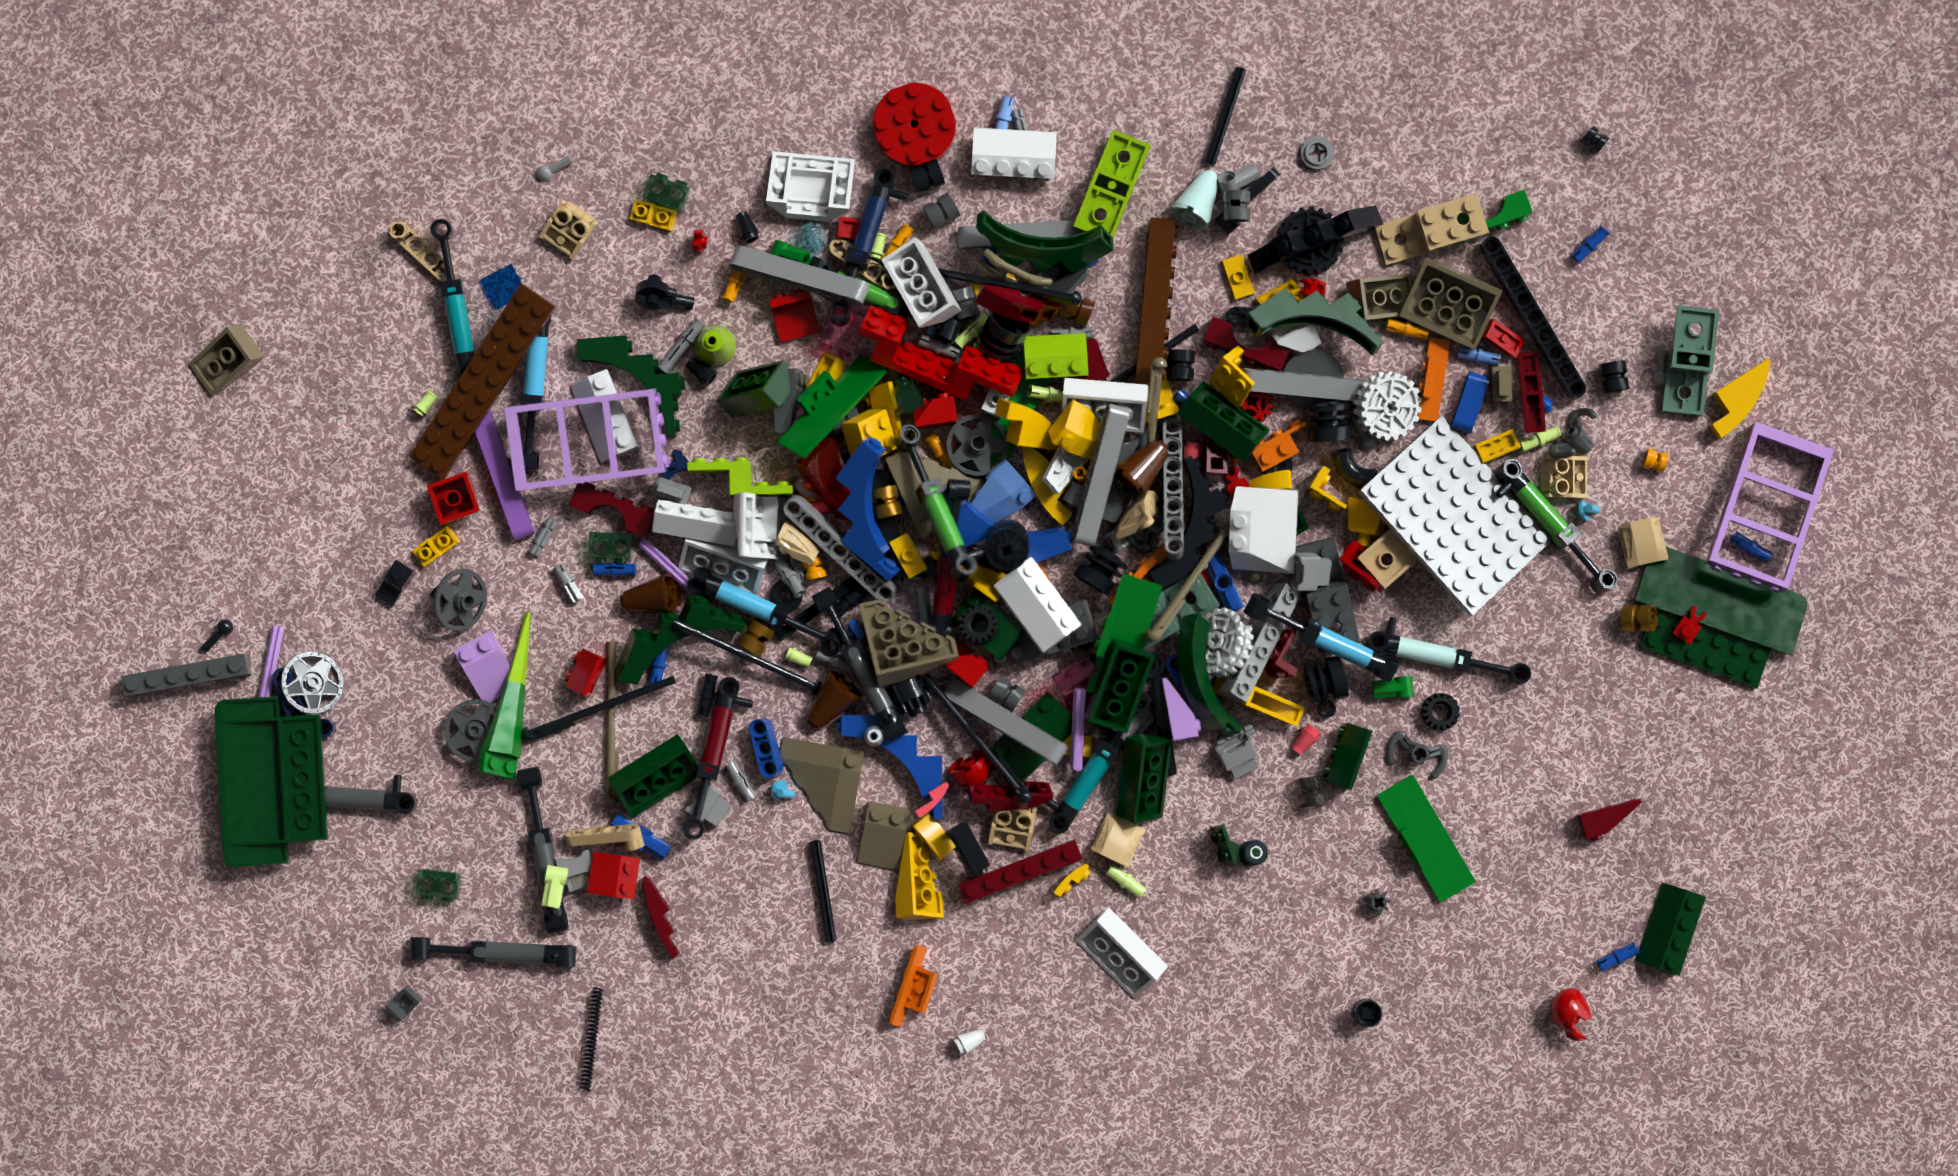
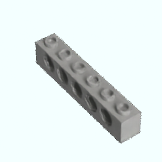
M1275 583L1267 596V599L1271 601L1269 608L1290 618L1301 593L1286 583ZM1268 616L1263 617L1262 621H1254L1252 625L1253 630L1250 632L1253 635V640L1250 642L1252 650L1248 651L1249 658L1244 659L1243 667H1238L1235 674L1230 673L1229 677L1225 678L1219 690L1220 693L1234 702H1247L1286 626L1285 624Z

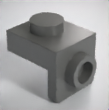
M407 985L385 1009L393 1018L400 1022L423 999Z

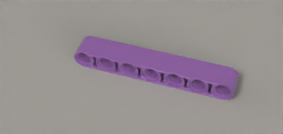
M490 410L475 433L515 541L535 534V530L527 508L524 507L526 505L521 491H515L513 469L510 468L511 464L506 450L503 449L504 444L498 429H496L497 425Z

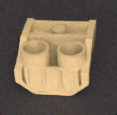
M563 200L546 223L539 238L549 241L568 254L571 260H574L598 223L590 214L577 205Z
M1544 456L1540 466V489L1545 498H1589V494H1587V461H1589V457L1571 456L1565 459H1556L1552 456Z
M1148 490L1143 498L1137 497L1126 508L1116 527L1117 539L1134 534L1138 528L1145 529L1154 523L1153 516L1159 512L1156 506L1159 498L1155 492Z
M1659 517L1637 520L1618 527L1627 570L1658 561H1668Z
M787 518L777 537L776 544L779 545V550L784 554H790L796 560L813 565L821 547L792 520Z
M1033 806L1011 811H994L988 844L992 845L994 843L1022 848L1029 852L1037 807Z
M1107 812L1091 850L1129 867L1146 829Z

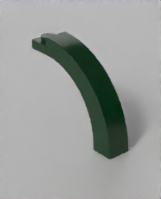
M1199 613L1183 616L1178 635V667L1186 697L1198 719L1209 731L1219 730L1224 736L1239 734L1243 726L1220 704L1209 680L1206 665V644L1211 624Z

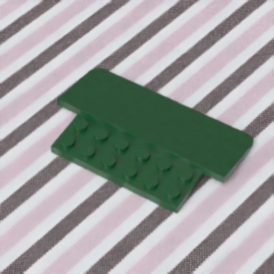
M1666 547L1668 561L1645 564L1634 601L1646 605H1654L1657 610L1656 630L1654 632H1644L1639 647L1758 688L1771 649L1793 656L1807 609L1806 598L1790 590L1780 593L1772 592L1768 586L1762 584L1761 586L1749 583V579L1743 577L1741 579L1734 578L1729 575V572L1724 570L1721 572L1712 570L1710 565L1705 564V560ZM1696 605L1698 607L1695 611L1696 616L1701 615L1703 611L1707 615L1703 620L1698 621L1697 624L1702 628L1692 643L1689 644L1674 635L1672 631L1683 615L1689 618L1691 607Z
M279 696L219 701L215 705L214 712L222 850L225 864L230 867L289 863L288 842L329 840L321 714L281 717Z

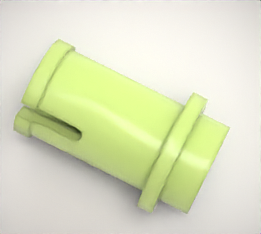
M877 234L870 254L871 259L881 260V257L884 256L883 249L887 239L885 234Z
M428 390L417 404H414L413 410L423 417L424 414H428L429 408L439 398Z
M795 647L794 649L789 648L785 657L786 660H789L788 663L791 661L808 669L813 658L797 651Z

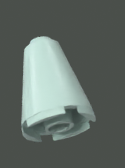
M1212 170L1201 171L1172 205L1171 214L1185 225L1187 220L1193 223L1192 228L1206 229L1210 223L1219 185L1217 174Z

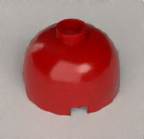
M981 750L971 752L973 756L963 760V757L959 758L950 766L949 772L961 787L967 788L968 783L986 784L985 781L991 773V762Z

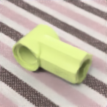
M547 865L542 906L560 907L568 868Z

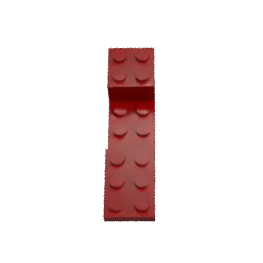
M870 305L858 332L877 341L870 361L964 400H967L974 382L1010 397L1014 396L1024 371L1023 368L1013 363L994 359L979 349L966 346L959 364L931 351L921 349L912 343L902 341L909 321L901 316L893 315L879 307Z

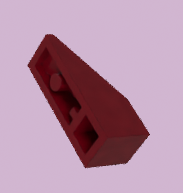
M1204 435L1202 476H1207L1209 481L1223 482L1227 475V450L1219 447L1214 440Z
M1636 798L1577 814L1584 839H1590V842L1603 839L1602 835L1609 833L1642 803L1641 799Z

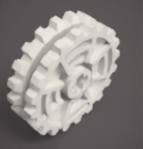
M1380 371L1377 372L1376 377L1370 375L1368 382L1363 381L1361 383L1362 389L1356 391L1358 398L1353 401V404L1356 405L1353 413L1358 416L1356 419L1357 424H1362V431H1368V435L1389 441L1390 437L1393 440H1397L1399 435L1406 436V431L1414 428V421L1418 422L1419 417L1417 414L1422 410L1419 407L1422 399L1417 396L1420 392L1419 389L1413 387L1414 382L1412 380H1407L1406 376L1386 371L1384 374Z
M1216 608L1213 613L1208 612L1205 618L1211 624L1206 644L1208 674L1218 678L1222 676L1229 677L1230 673L1235 674L1238 667H1243L1244 659L1249 658L1248 651L1252 650L1250 642L1253 640V635L1250 632L1253 629L1252 626L1248 625L1249 620L1244 618L1242 614L1227 608H1222L1221 610Z

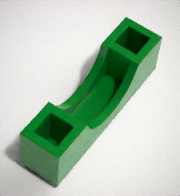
M1525 189L1507 195L1502 199V206L1498 215L1485 220L1488 231L1496 227L1497 230L1509 227L1508 223L1515 220L1517 224L1529 220L1528 216L1533 212ZM1459 214L1457 221L1459 224L1465 225L1468 223V217L1465 214ZM1469 239V240L1462 241V242H1458V244H1462V243H1465V242H1467V241H1470V239Z

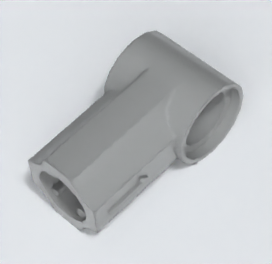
M1250 163L1234 172H1222L1218 176L1222 196L1224 191L1240 190L1258 180L1260 173L1256 165Z

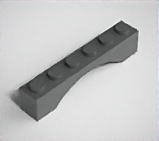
M239 654L121 676L124 697H132L182 686L252 675L249 654Z

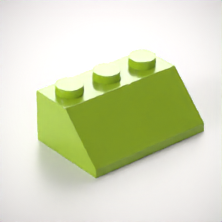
M1086 333L1027 336L1024 340L1026 379L1088 376Z

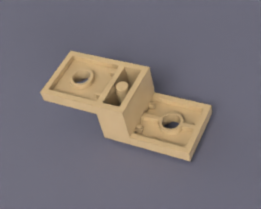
M1477 193L1417 210L1415 214L1385 222L1382 226L1375 229L1386 266L1442 250L1448 245L1489 233ZM1465 214L1468 217V223L1465 225L1459 224L1457 216ZM1398 234L1406 238V242L1402 246L1397 245L1394 241L1395 236Z
M1390 528L1357 557L1384 589L1418 560ZM1383 554L1391 555L1392 563L1390 565L1382 564L1381 556Z

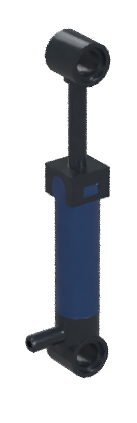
M879 168L874 174V181L859 226L845 259L846 266L851 267L848 274L849 277L856 278L858 270L867 271L871 259L870 254L889 198L892 197L902 201L907 200V193L894 190L895 176L889 168ZM883 177H887L890 179V181L886 184H882L879 182L880 179ZM836 301L830 305L828 313L832 324L838 327L845 326L850 320L847 303ZM838 310L845 312L844 316L840 318L835 317L834 313Z

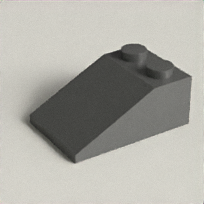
M796 368L788 369L790 393L786 397L785 404L780 408L773 409L775 433L784 435L792 427L800 407L796 399L805 391V387L808 386L807 375L804 374V371Z

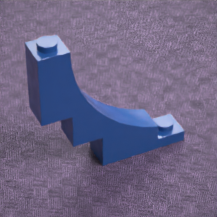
M869 436L862 441L836 477L840 483L851 491L838 510L854 523L841 542L886 580L890 581L897 575L900 569L893 560L885 557L890 547L879 530L872 503L874 474L880 458L886 449L879 440Z
M947 484L943 485L945 489L943 496L951 512L953 500L946 498ZM961 501L957 528L965 547L985 540L988 530L996 522L983 515L969 501ZM1065 525L1046 530H1026L1029 535V554L1027 560L1032 557L1038 563L1072 549V540H1074L1071 530H1066ZM1011 546L1004 547V550L1011 549Z
M841 715V719L837 720V731L841 732V736L864 739V733L868 727L879 726L881 728L875 715ZM872 732L870 738L876 740L878 734ZM885 735V739L880 746L892 752L909 769L920 789L922 798H932L929 792L942 785V756H917V735H904L892 742H889ZM942 798L930 810V815H934V819H942Z

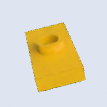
M1242 254L1222 260L1234 299L1238 300L1255 294Z
M1513 429L1475 444L1482 464L1521 448Z
M908 533L889 542L909 579L927 570Z

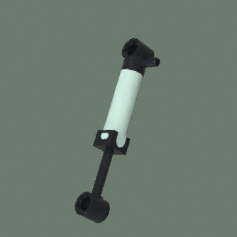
M1394 617L1389 618L1386 633L1375 631L1370 633L1366 639L1367 647L1378 653L1465 673L1468 672L1469 667L1508 675L1509 680L1515 684L1527 683L1531 678L1530 668L1522 663L1514 664L1510 667L1471 659L1472 652L1394 635L1397 618ZM1375 636H1380L1383 640V644L1379 648L1375 647L1372 643ZM1517 668H1521L1524 671V677L1521 680L1515 677V670Z

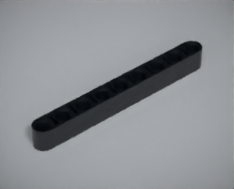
M1493 236L1486 238L1480 246L1482 255L1565 395L1570 399L1582 397L1586 392L1584 381L1501 241ZM1487 242L1495 244L1496 250L1494 252L1486 249ZM1497 260H1503L1506 263L1504 270L1497 267ZM1509 277L1516 280V287L1511 288L1508 286L1507 279ZM1519 295H1523L1527 298L1526 305H1520L1518 303L1517 299ZM1529 313H1534L1537 315V323H1531L1529 321ZM1540 331H1545L1548 334L1547 341H1542L1539 338ZM1553 348L1558 351L1559 357L1557 359L1550 357V349ZM1562 366H1565L1569 369L1568 377H1564L1560 374V368ZM1572 384L1579 386L1580 392L1578 395L1571 392L1570 387Z

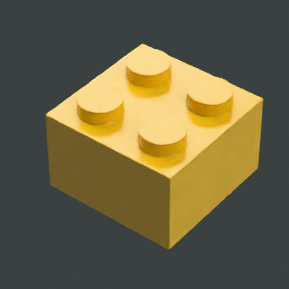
M869 409L841 423L850 457L862 441L869 436L881 442L882 446L886 449L883 455L897 448L887 409Z

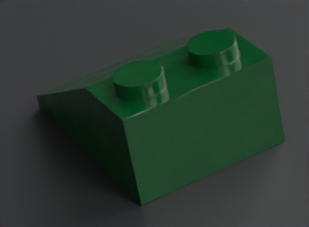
M975 589L951 619V623L960 629V617H963L964 611H968L967 608H973L974 605H982L992 610L998 619V633L996 636H993L992 641L989 640L986 644L981 643L980 646L1001 661L1025 629L1020 622ZM983 617L975 618L971 623L972 630L977 633L983 632L987 627V621Z

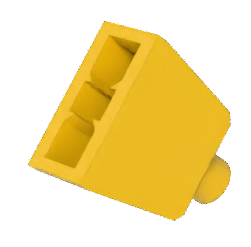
M1349 497L1348 530L1359 532L1358 542L1362 546L1369 547L1371 535L1382 536L1387 524L1364 499Z

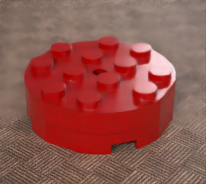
M908 83L891 89L879 101L873 117V130L881 152L890 161L905 168H913L919 165L924 167L926 163L936 159L939 161L947 154L955 138L956 120L950 102L942 92L927 84ZM912 124L918 125L916 128L911 127Z

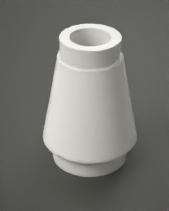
M870 726L864 733V739L870 746H879L885 739V733L879 726ZM872 732L878 734L876 740L870 738Z
M979 1029L958 1035L953 1041L958 1052L962 1055L964 1053L968 1054L985 1041L986 1038L983 1031Z

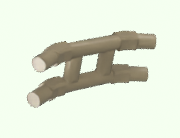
M989 248L983 252V255L994 267L1001 270L998 272L983 259L977 263V266L988 278L1024 285L1028 282L1033 286L1051 287L1052 279L1029 274L1005 262ZM1010 273L1019 277L1018 282L1007 277V274ZM1022 293L1023 295H1025V296H1027V297L1030 296V294Z

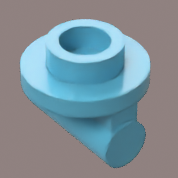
M1580 501L1579 506H1577V514L1584 521L1590 520V514H1598L1600 512L1599 506L1587 504L1585 501Z
M784 780L775 782L771 787V797L775 800L781 797L792 799L795 793L787 789L788 784Z

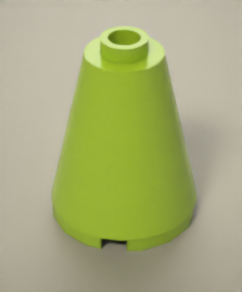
M708 326L698 334L695 340V351L698 358L710 366H722L728 363L736 351V341L733 334L723 326ZM713 340H716L714 345H710Z

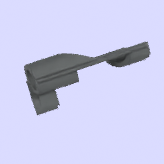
M1147 432L1136 435L1133 441L1123 442L1117 464L1131 456L1135 450H1140L1147 445ZM1155 435V440L1157 442L1159 440L1163 441L1161 435ZM1117 471L1114 472L1102 519L1115 523L1120 521L1135 492L1132 493L1128 488L1118 483L1119 480L1116 476L1119 473ZM1072 482L1062 500L1079 508L1084 487Z

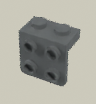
M1058 262L1043 272L1036 269L1032 274L1052 279L1051 287L1041 286L1042 288L1072 294L1073 290L1086 280L1090 271L1085 267L1072 274L1068 268L1065 269L1061 262Z

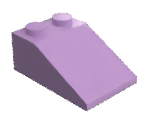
M489 631L453 650L481 700L491 703L502 697L511 664L493 631Z
M1163 678L1162 682L1172 740L1198 736V732L1201 731L1199 719H1195V715L1168 679Z

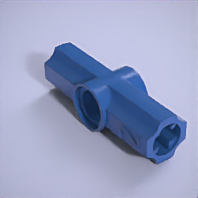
M1217 551L1208 563L1206 570L1224 607L1235 612L1245 606L1234 586L1232 577L1229 575ZM1220 577L1227 578L1229 583L1226 588L1218 586L1217 581Z
M618 813L610 826L635 823ZM639 824L644 841V846L639 848V850H644L663 861L672 846Z

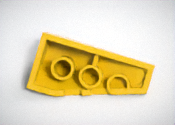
M891 381L874 386L865 397L867 406H872V409H887L893 433L896 437L902 426Z
M1072 399L1048 431L1053 444L1070 453L1091 460L1101 421L1094 416V413L1088 407Z
M930 551L929 555L938 561L939 553ZM977 565L976 570L965 582L996 604L1000 595L993 585L1005 577L1006 574L1000 570L996 573L994 570ZM960 566L962 570L967 571L965 567Z
M907 832L905 835L895 896L896 919L944 918L943 897L941 891L936 892L933 882L937 877L935 872H931L928 865L931 857L927 843L922 842L917 833Z

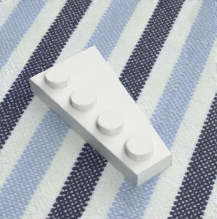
M1058 447L1042 480L1054 494H1058L1074 477L1073 471L1078 472L1076 467L1083 466L1088 459Z

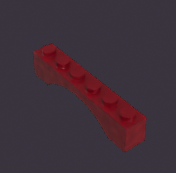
M1075 839L1022 860L986 872L978 877L975 876L958 883V886L966 904L1082 860V856Z

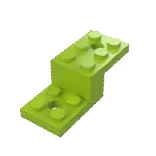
M1112 130L1074 227L1089 231L1102 225L1114 238L1151 147L1150 144ZM1124 150L1128 151L1130 154L1129 161L1125 163L1120 162L1118 154ZM1099 208H1103L1107 213L1106 218L1102 221L1097 220L1094 216L1095 211Z
M736 457L734 461H727L726 458H713V462H706L705 458H693L692 462H687V470L690 473H729L730 495L732 497L737 493H752L760 497L794 495L793 485L786 481L776 482V486H769L768 482H755V486H753V465L746 457Z

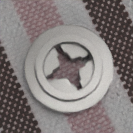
M1321 136L1309 138L1301 148V158L1304 164L1311 169L1321 170L1327 167L1334 157L1332 144ZM1315 145L1319 151H1326L1320 155L1319 161L1316 156L1309 155L1315 151Z

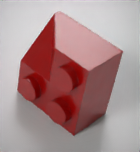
M949 393L938 394L937 398L932 399V401H929V398L917 399V403L913 404L915 424L918 430L957 423L954 396H949Z
M463 472L427 485L439 523L442 526L460 521L480 511L477 495L468 472Z
M956 642L959 658L944 665L973 688L988 670L986 666L988 662L980 655L976 657L971 655L969 652L972 649L963 642L960 645Z

